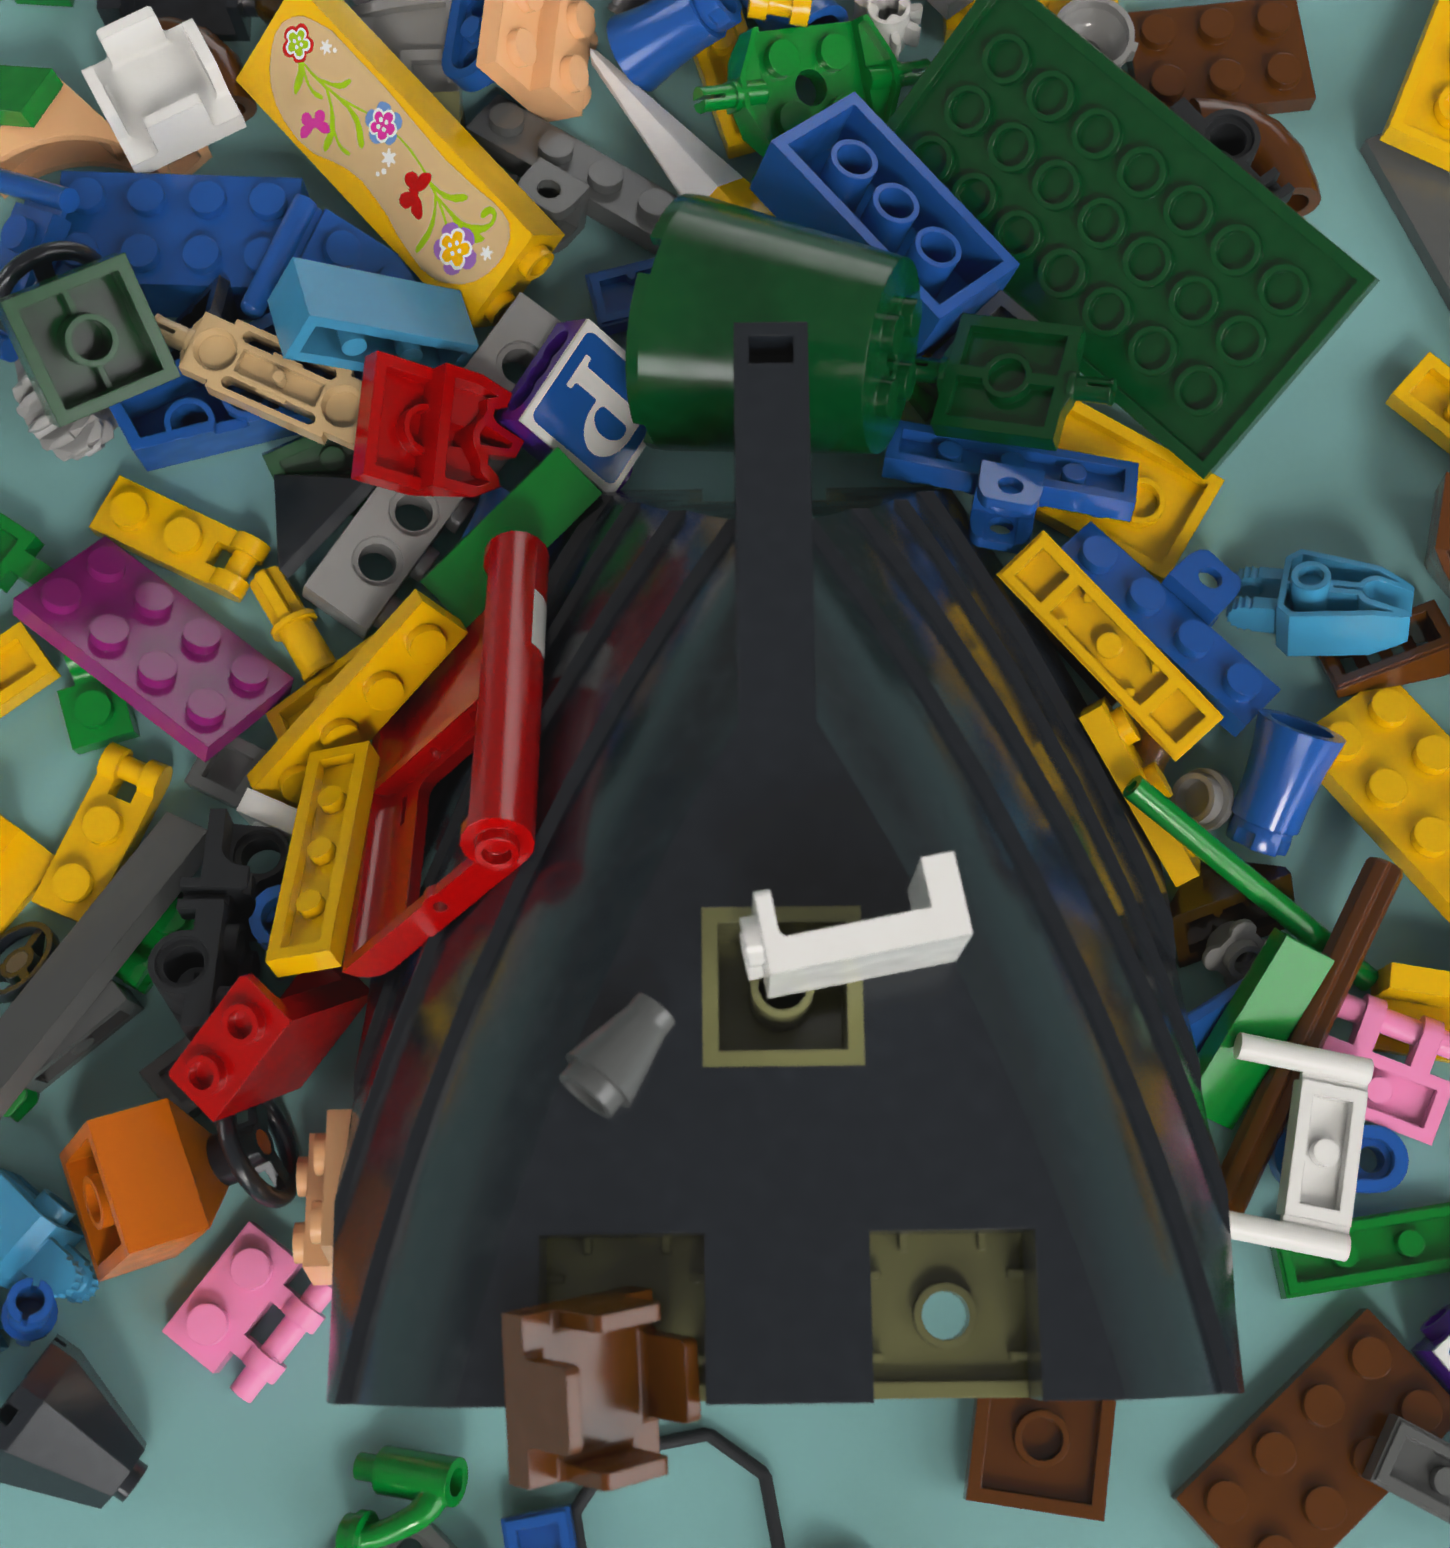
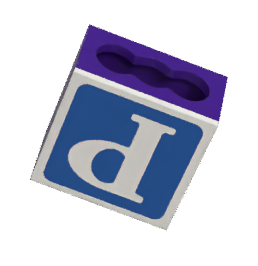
M589 318L558 322L511 391L513 394L508 407L500 409L494 417L500 426L524 440L522 448L536 460L541 462L555 447H559L601 492L606 493L616 492L627 483L633 471L632 466L646 446L643 443L647 431L645 425L633 424L630 415L626 389V351Z

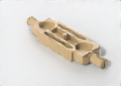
M205 311L203 317L190 329L163 317L159 313L154 316L167 346L181 351L178 368L182 375L205 384L209 395L324 446L329 439L354 450L362 381L355 378L353 370L303 362L335 377L329 380L304 369L303 364L294 360L284 359L278 353L274 352L272 355L254 347L249 343L255 341L282 353L277 336L239 319L233 324ZM231 385L239 387L315 422L312 424L303 423L227 389V387Z

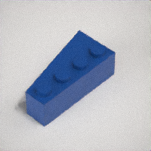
M271 313L248 323L277 336ZM252 341L249 343L272 355L274 352L282 355V353L258 342ZM180 358L174 361L177 368L179 366ZM296 361L303 364L304 369L326 379L332 380L335 378L303 362ZM179 368L178 371L181 377L109 407L130 447L147 472L298 435L293 431L209 395L205 384L182 375ZM354 371L355 378L362 381L363 372ZM233 385L227 387V389L303 423L312 424L315 422Z

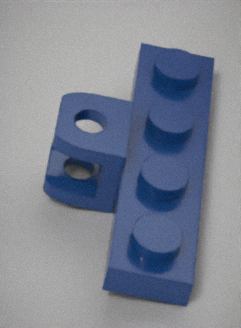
M900 420L887 446L881 477L902 480L909 484H924L957 490L974 495L968 524V535L972 544L977 547L1018 554L1030 542L1038 507H1050L1088 514L1096 518H1111L1130 522L1136 504L1139 463L1058 448L1057 451L935 436L931 425ZM995 525L1003 526L1010 533L999 534L992 531L990 527Z
M1091 521L1061 547L1224 716L1219 724L1232 736L1236 737L1257 716L1258 709L1265 708L1281 690L1211 628L1220 613L1229 606L1239 593L1241 579L1209 550L1202 549L1189 554L1160 583ZM1199 573H1207L1213 576L1217 581L1218 587L1210 588L1205 586L1199 579Z

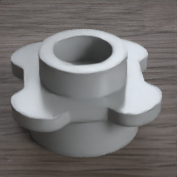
M1240 919L1226 922L1217 927L1209 936L1206 949L1202 955V963L1209 971L1217 970L1224 976V984L1230 987L1245 977L1268 938L1262 939L1256 934V926L1251 920Z

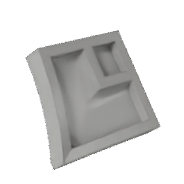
M374 0L350 7L430 92L460 91L462 100V89L448 78L442 69V56L452 0Z

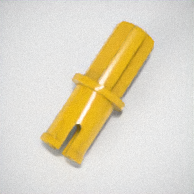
M274 565L267 569H261L254 574L255 577L250 581V588L273 625L270 632L271 636L276 642H283L306 684L338 659L334 657L315 625L318 618L315 611L304 607L290 581L279 570V567Z

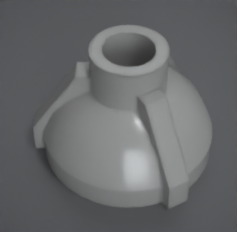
M1072 0L1057 14L1059 18L1119 67L1133 60L1139 43L1134 42V25L1129 14L1112 0Z

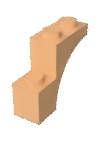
M63 81L62 89L34 128L5 125L0 127V168L35 178L59 170L86 166L109 167L135 173L108 121ZM206 146L152 173L193 175L213 156L209 147ZM0 193V195H1L4 199H6V198L9 196V195Z

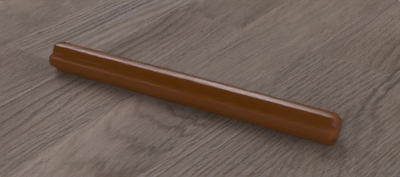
M1378 857L1366 859L1323 949V953L1335 960L1286 1042L1322 1049L1403 878V870L1397 865ZM1271 1066L1252 1099L1221 1165L1228 1190L1230 1211L1245 1213L1274 1148L1288 1122L1293 1082L1300 1079V1072Z

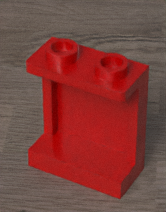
M343 962L342 967L298 974L281 998L275 996L254 974L242 975L237 979L171 1067L169 1077L213 1122L297 1090L303 1086L365 1006L369 987L358 977L343 973Z

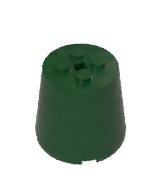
M685 193L675 198L661 214L650 235L653 245H658L659 248L651 273H637L628 319L625 363L627 398L633 424L645 425L647 429L643 443L650 448L665 451L734 452L733 323L808 322L811 453H881L888 446L898 427L906 400L908 401L911 398L916 381L915 359L922 318V301L920 299L918 272L914 262L910 258L705 195Z

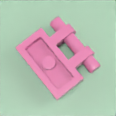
M1348 993L1337 1017L1353 1023L1349 1040L1346 1042L1328 1035L1322 1049L1372 1059L1374 1071L1371 1082L1368 1084L1365 1120L1432 1146L1450 1099V1081L1432 1075L1430 1071L1437 1055L1450 1060V1032L1445 1030V1024L1439 1020L1425 1015L1417 1020L1388 1009V1002L1370 994H1365L1363 998H1359ZM1379 1033L1409 1044V1052L1404 1064L1372 1052Z
M249 1221L164 1327L162 1332L213 1374L220 1373L235 1354L246 1366L231 1384L230 1388L240 1398L251 1403L266 1383L274 1385L287 1368L283 1361L304 1334L308 1332L313 1335L326 1317L322 1311L331 1301L332 1285H312L311 1283L302 1295L296 1292L289 1284L301 1270L303 1264H295L293 1253L258 1224ZM274 1304L285 1314V1317L262 1345L250 1333Z

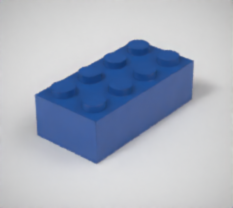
M855 91L771 140L749 188L777 218L910 258L914 262L918 272L920 299L922 301V318L916 356H923L955 334L962 313L976 314L1000 290H1004L1020 265Z
M61 171L60 185L75 189L80 197L78 208L66 215L65 219L72 222L65 241L87 245L97 251L102 257L112 253L125 252L153 315L155 316L159 313L163 317L178 318L221 275L231 284L239 320H256L242 312L240 303L295 194L309 197L303 178ZM61 260L57 261L54 271L56 275H60L83 264L75 261ZM269 306L267 307L264 315L270 313Z

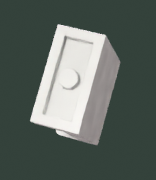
M954 851L920 858L907 890L912 910L909 912L786 936L779 932L770 889L753 892L752 915L739 918L741 927L739 937L748 980L763 978L767 999L955 962L973 935V930Z

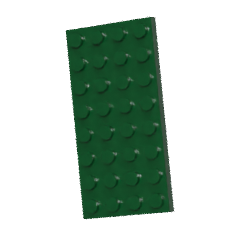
M976 0L886 123L1020 264L1003 292L1038 321L1084 326L1087 341L1079 367L1080 373L1091 377L1116 378L1117 392L1114 402L1203 479H1207L1212 473L1214 474L1380 281L1039 0Z

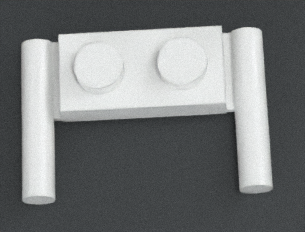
M1239 1032L1233 1048L1235 1059L1300 1072V1079L1293 1082L1276 1214L1281 1215V1220L1229 1210L1231 1239L1345 1262L1349 1258L1351 1251L1349 1231L1352 1225L1368 1099L1367 1090L1374 1071L1373 1060Z

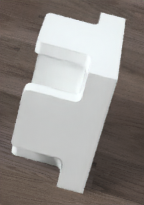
M146 6L96 31L107 54V58L81 70L135 173H152L247 127L239 108L227 88L221 71L193 18L173 28L163 30L152 7Z

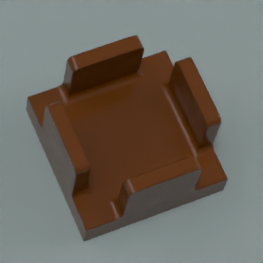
M627 1286L501 1313L509 1485L533 1490L558 1482H569L599 1491H613L668 1474V1456L660 1454L659 1419L681 1424L691 1423L700 1419L698 1345L694 1337L658 1331L655 1328L654 1322L661 1320L660 1302L653 1301L652 1289Z

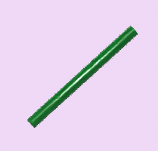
M1136 776L1127 784L1123 791V796L1298 940L1323 952L1331 935L1328 929L1142 776ZM1364 960L1353 985L1361 991L1370 989L1379 977L1378 971Z

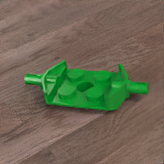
M868 14L852 21L767 31H759V27H752L738 37L728 60L727 82L722 85L695 87L693 101H703L695 104L694 108L698 114L727 110V115L733 114L743 140L764 157L771 140L854 91L886 124L896 111L901 88L915 85L924 73L921 71L926 70L931 62L927 58L899 62ZM798 75L805 76L814 85L816 98L812 106L803 103L796 93L795 82Z

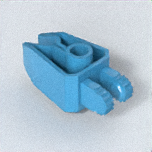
M1300 549L1286 557L1284 569L1245 566L1243 569L1239 568L1238 572L1235 571V574L1241 579V588L1237 594L1239 598H1234L1227 607V622H1230L1231 626H1236L1237 629H1250L1254 632L1276 634L1275 645L1286 656L1371 655L1408 641L1415 587L1382 566Z
M0 1168V1286L10 1289L22 1279L34 1278L33 1286H39L40 1280L45 1281L52 1288L54 1298L59 1297L68 1299L67 1301L81 1304L84 1300L89 1301L91 1296H96L95 1292L100 1288L98 1287L99 1282L94 1267L90 1265L91 1262L75 1248L84 1237L81 1229L71 1221L76 1214L75 1211L52 1191L44 1188L40 1193L21 1175Z

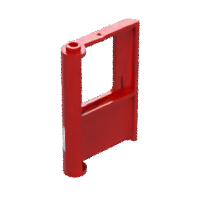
M504 532L489 541L485 547L483 563L488 576L485 610L466 628L468 634L372 739V746L379 755L380 760L347 934L343 973L355 977L370 978L381 976L393 970L420 948L429 937L436 935L527 861L534 852L549 552L546 545L538 537L527 532ZM473 752L469 812L461 825L460 847L467 859L437 884L427 887L419 898L430 794L441 779Z

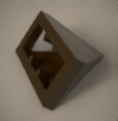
M1199 859L1201 861L1200 876L1180 885L1170 902L1174 926L1175 957L1179 968L1201 961L1209 936L1217 927L1226 922L1240 919L1251 920L1256 926V934L1261 938L1270 935L1274 927L1279 930L1285 929L1201 859ZM1246 862L1295 902L1292 876L1286 867Z

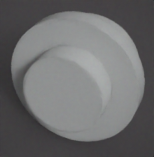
M1197 768L1180 777L1173 786L1171 801L1208 832L1220 828L1230 817L1234 803V791L1229 779L1220 771L1210 768Z

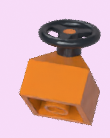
M168 1098L90 1119L83 1124L61 1151L59 1157L98 1282L177 1257L210 1229L225 1194L231 1185L239 1183L256 1202L270 1208L285 1207L294 1200L297 1194L296 1166L299 1152L290 1125L274 1099L249 1108L248 1121L239 1125L237 1123V1113L216 1121L218 1133L213 1135ZM273 1140H274V1142H275V1145H276V1148H277V1151H278V1155H277V1153L275 1152ZM265 1171L275 1187L264 1181L259 1173Z

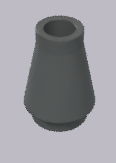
M637 993L625 1008L566 1054V1060L569 1065L560 1074V1081L574 1097L589 1109L605 1118H611L620 1106L625 1108L631 1106L665 1036L675 1025L674 1018L657 1001L643 993Z

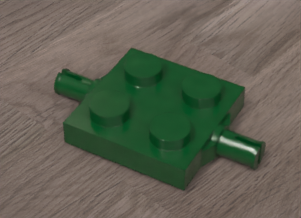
M962 313L955 339L944 353L942 359L916 356L915 359L916 382L937 384L938 399L930 423L935 436L1057 451L1066 416L1073 408L1074 403L1081 401L1112 406L1117 392L1116 378L1108 379L1080 375L1079 367L1087 341L1084 326Z

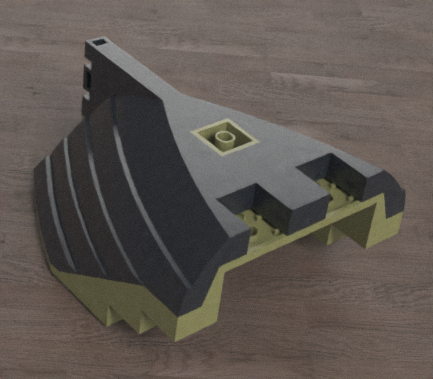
M808 322L733 323L734 501L703 502L702 489L617 490L616 492H602L603 494L547 548L549 552V575L534 852L527 861L436 935L429 937L420 948L393 970L381 976L370 977L365 1019L354 1072L353 1107L348 1142L334 1203L331 1325L326 1402L329 1404L399 1407H505L501 1313L627 1286L652 1289L653 1301L660 1302L661 1320L654 1322V1326L658 1331L691 1336L697 1341L700 1401H706V1405L874 1403V1399L1030 1397L1041 1401L1137 1400L1244 1393L1235 1305L1228 1190L1208 1125L1202 1095L1200 1062L1185 1009L1176 966L1173 918L1162 865L1150 841L1079 720V716L1087 704L1038 618L996 575L1004 566L994 551L972 544L968 535L970 516L951 489L940 487L826 488V500L812 501ZM473 752L441 779L430 794L419 898L427 887L437 884L467 859L460 847L461 825L469 812ZM954 851L973 930V935L955 962L767 999L763 978L748 980L739 932H741L739 918L752 915L753 892L770 889L779 932L786 936L909 912L912 910L907 890L920 858ZM637 993H643L662 1005L674 1018L675 1025L665 1036L629 1108L620 1106L611 1118H605L589 1109L574 1097L562 1084L559 1076L569 1065L566 1060L567 1053L625 1008ZM940 1291L949 1292L957 1296L963 1303L966 1312L965 1325L961 1332L953 1338L945 1340L932 1336L922 1321L924 1303L932 1294Z

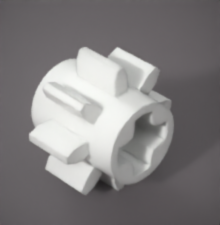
M855 0L853 17L856 19L868 14L897 60H899V53L904 49L905 45L917 47L919 44L921 31L919 24L921 23L923 11L922 3L911 4L910 0Z

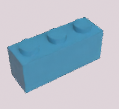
M292 257L267 300L284 359L363 372L365 356L379 350L431 368L446 362L464 368L479 347L462 293L456 289Z

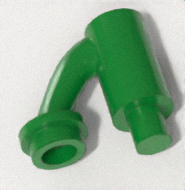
M390 1445L382 1447L378 1454L360 1452L353 1464L355 1480L372 1483V1488L377 1495L411 1500L412 1502L407 1507L379 1520L377 1513L373 1510L361 1509L357 1513H347L340 1521L337 1529L336 1548H382L405 1539L427 1527L443 1512L445 1507L453 1508L461 1502L468 1482L466 1460L459 1456Z

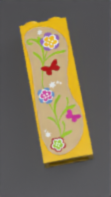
M284 0L237 76L236 81L423 283L460 290L473 328L496 326L520 292L523 293L532 280L540 277L551 266L554 260L552 252L565 234L344 0Z

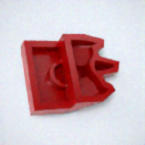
M379 350L366 355L351 479L412 496L476 497L499 488V476L488 465V460L501 461L516 458L524 443L523 439L500 426L493 417L495 410L508 407L513 393L481 373L447 362L431 368Z

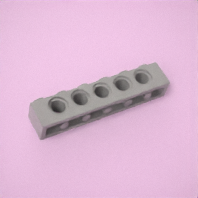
M520 292L465 366V369L481 373L511 392L516 384L510 382L505 377L502 366L514 362L528 368L556 324L561 321ZM495 410L494 417L499 410ZM509 459L501 461L488 460V465L498 475ZM376 487L304 584L302 597L364 640L373 626L379 629L401 605L403 600L398 598L396 594L409 576L419 583L440 555V552L433 548L432 545L444 528L455 534L476 503L467 497L412 496ZM404 505H415L425 512L428 518V526L419 531L407 530L398 523L395 511ZM370 553L381 554L390 561L393 574L385 580H371L361 572L358 561Z

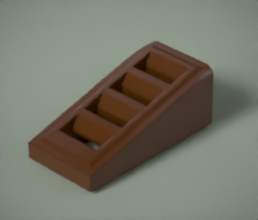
M1433 599L1412 608L1408 641L1377 652L1381 661L1370 664L1366 655L1317 656L1337 698L1355 695L1361 691L1399 686L1449 675L1450 626L1436 601ZM1427 642L1426 644L1420 645L1418 647L1416 645L1418 643ZM1393 648H1403L1404 652L1394 655L1391 651ZM1352 657L1358 670L1346 674L1339 659Z

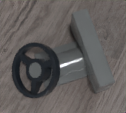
M37 921L25 922L0 935V955L18 940L32 935L25 946L12 951L3 963L0 964V982L10 983L5 989L0 990V1004L9 1002L12 1004L60 944L58 936L46 924ZM45 937H46L47 943H46L45 952H44V954H43L44 944H45ZM111 980L30 1081L26 1089L41 1093L145 1008L128 988Z

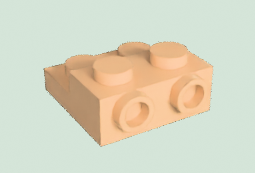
M484 0L476 66L529 112L547 122L582 116V111L588 105L592 95L591 87L588 84V63L590 48L595 50L598 44V36L595 32V9L586 0Z
M352 1109L327 1110L326 1133H309L308 1156H299L297 1160L298 1197H306L305 1222H295L292 1252L294 1263L303 1264L302 1267L312 1285H332L334 1203L348 1142Z

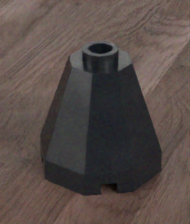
M57 1334L24 1376L25 1378L15 1391L11 1393L0 1408V1483L99 1509L112 1496L123 1502L136 1487L148 1468L147 1464L139 1460L147 1443L82 1351Z

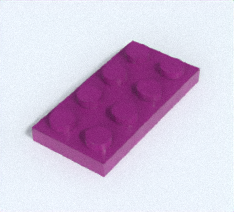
M106 536L13 598V615L205 763L291 694L294 680L292 676Z

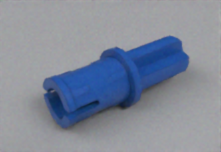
M25 1278L14 1284L8 1292L1 1310L3 1329L11 1338L16 1339V1344L30 1347L31 1342L46 1337L52 1331L58 1316V1306L52 1288L43 1280H40L39 1286H33L34 1278Z

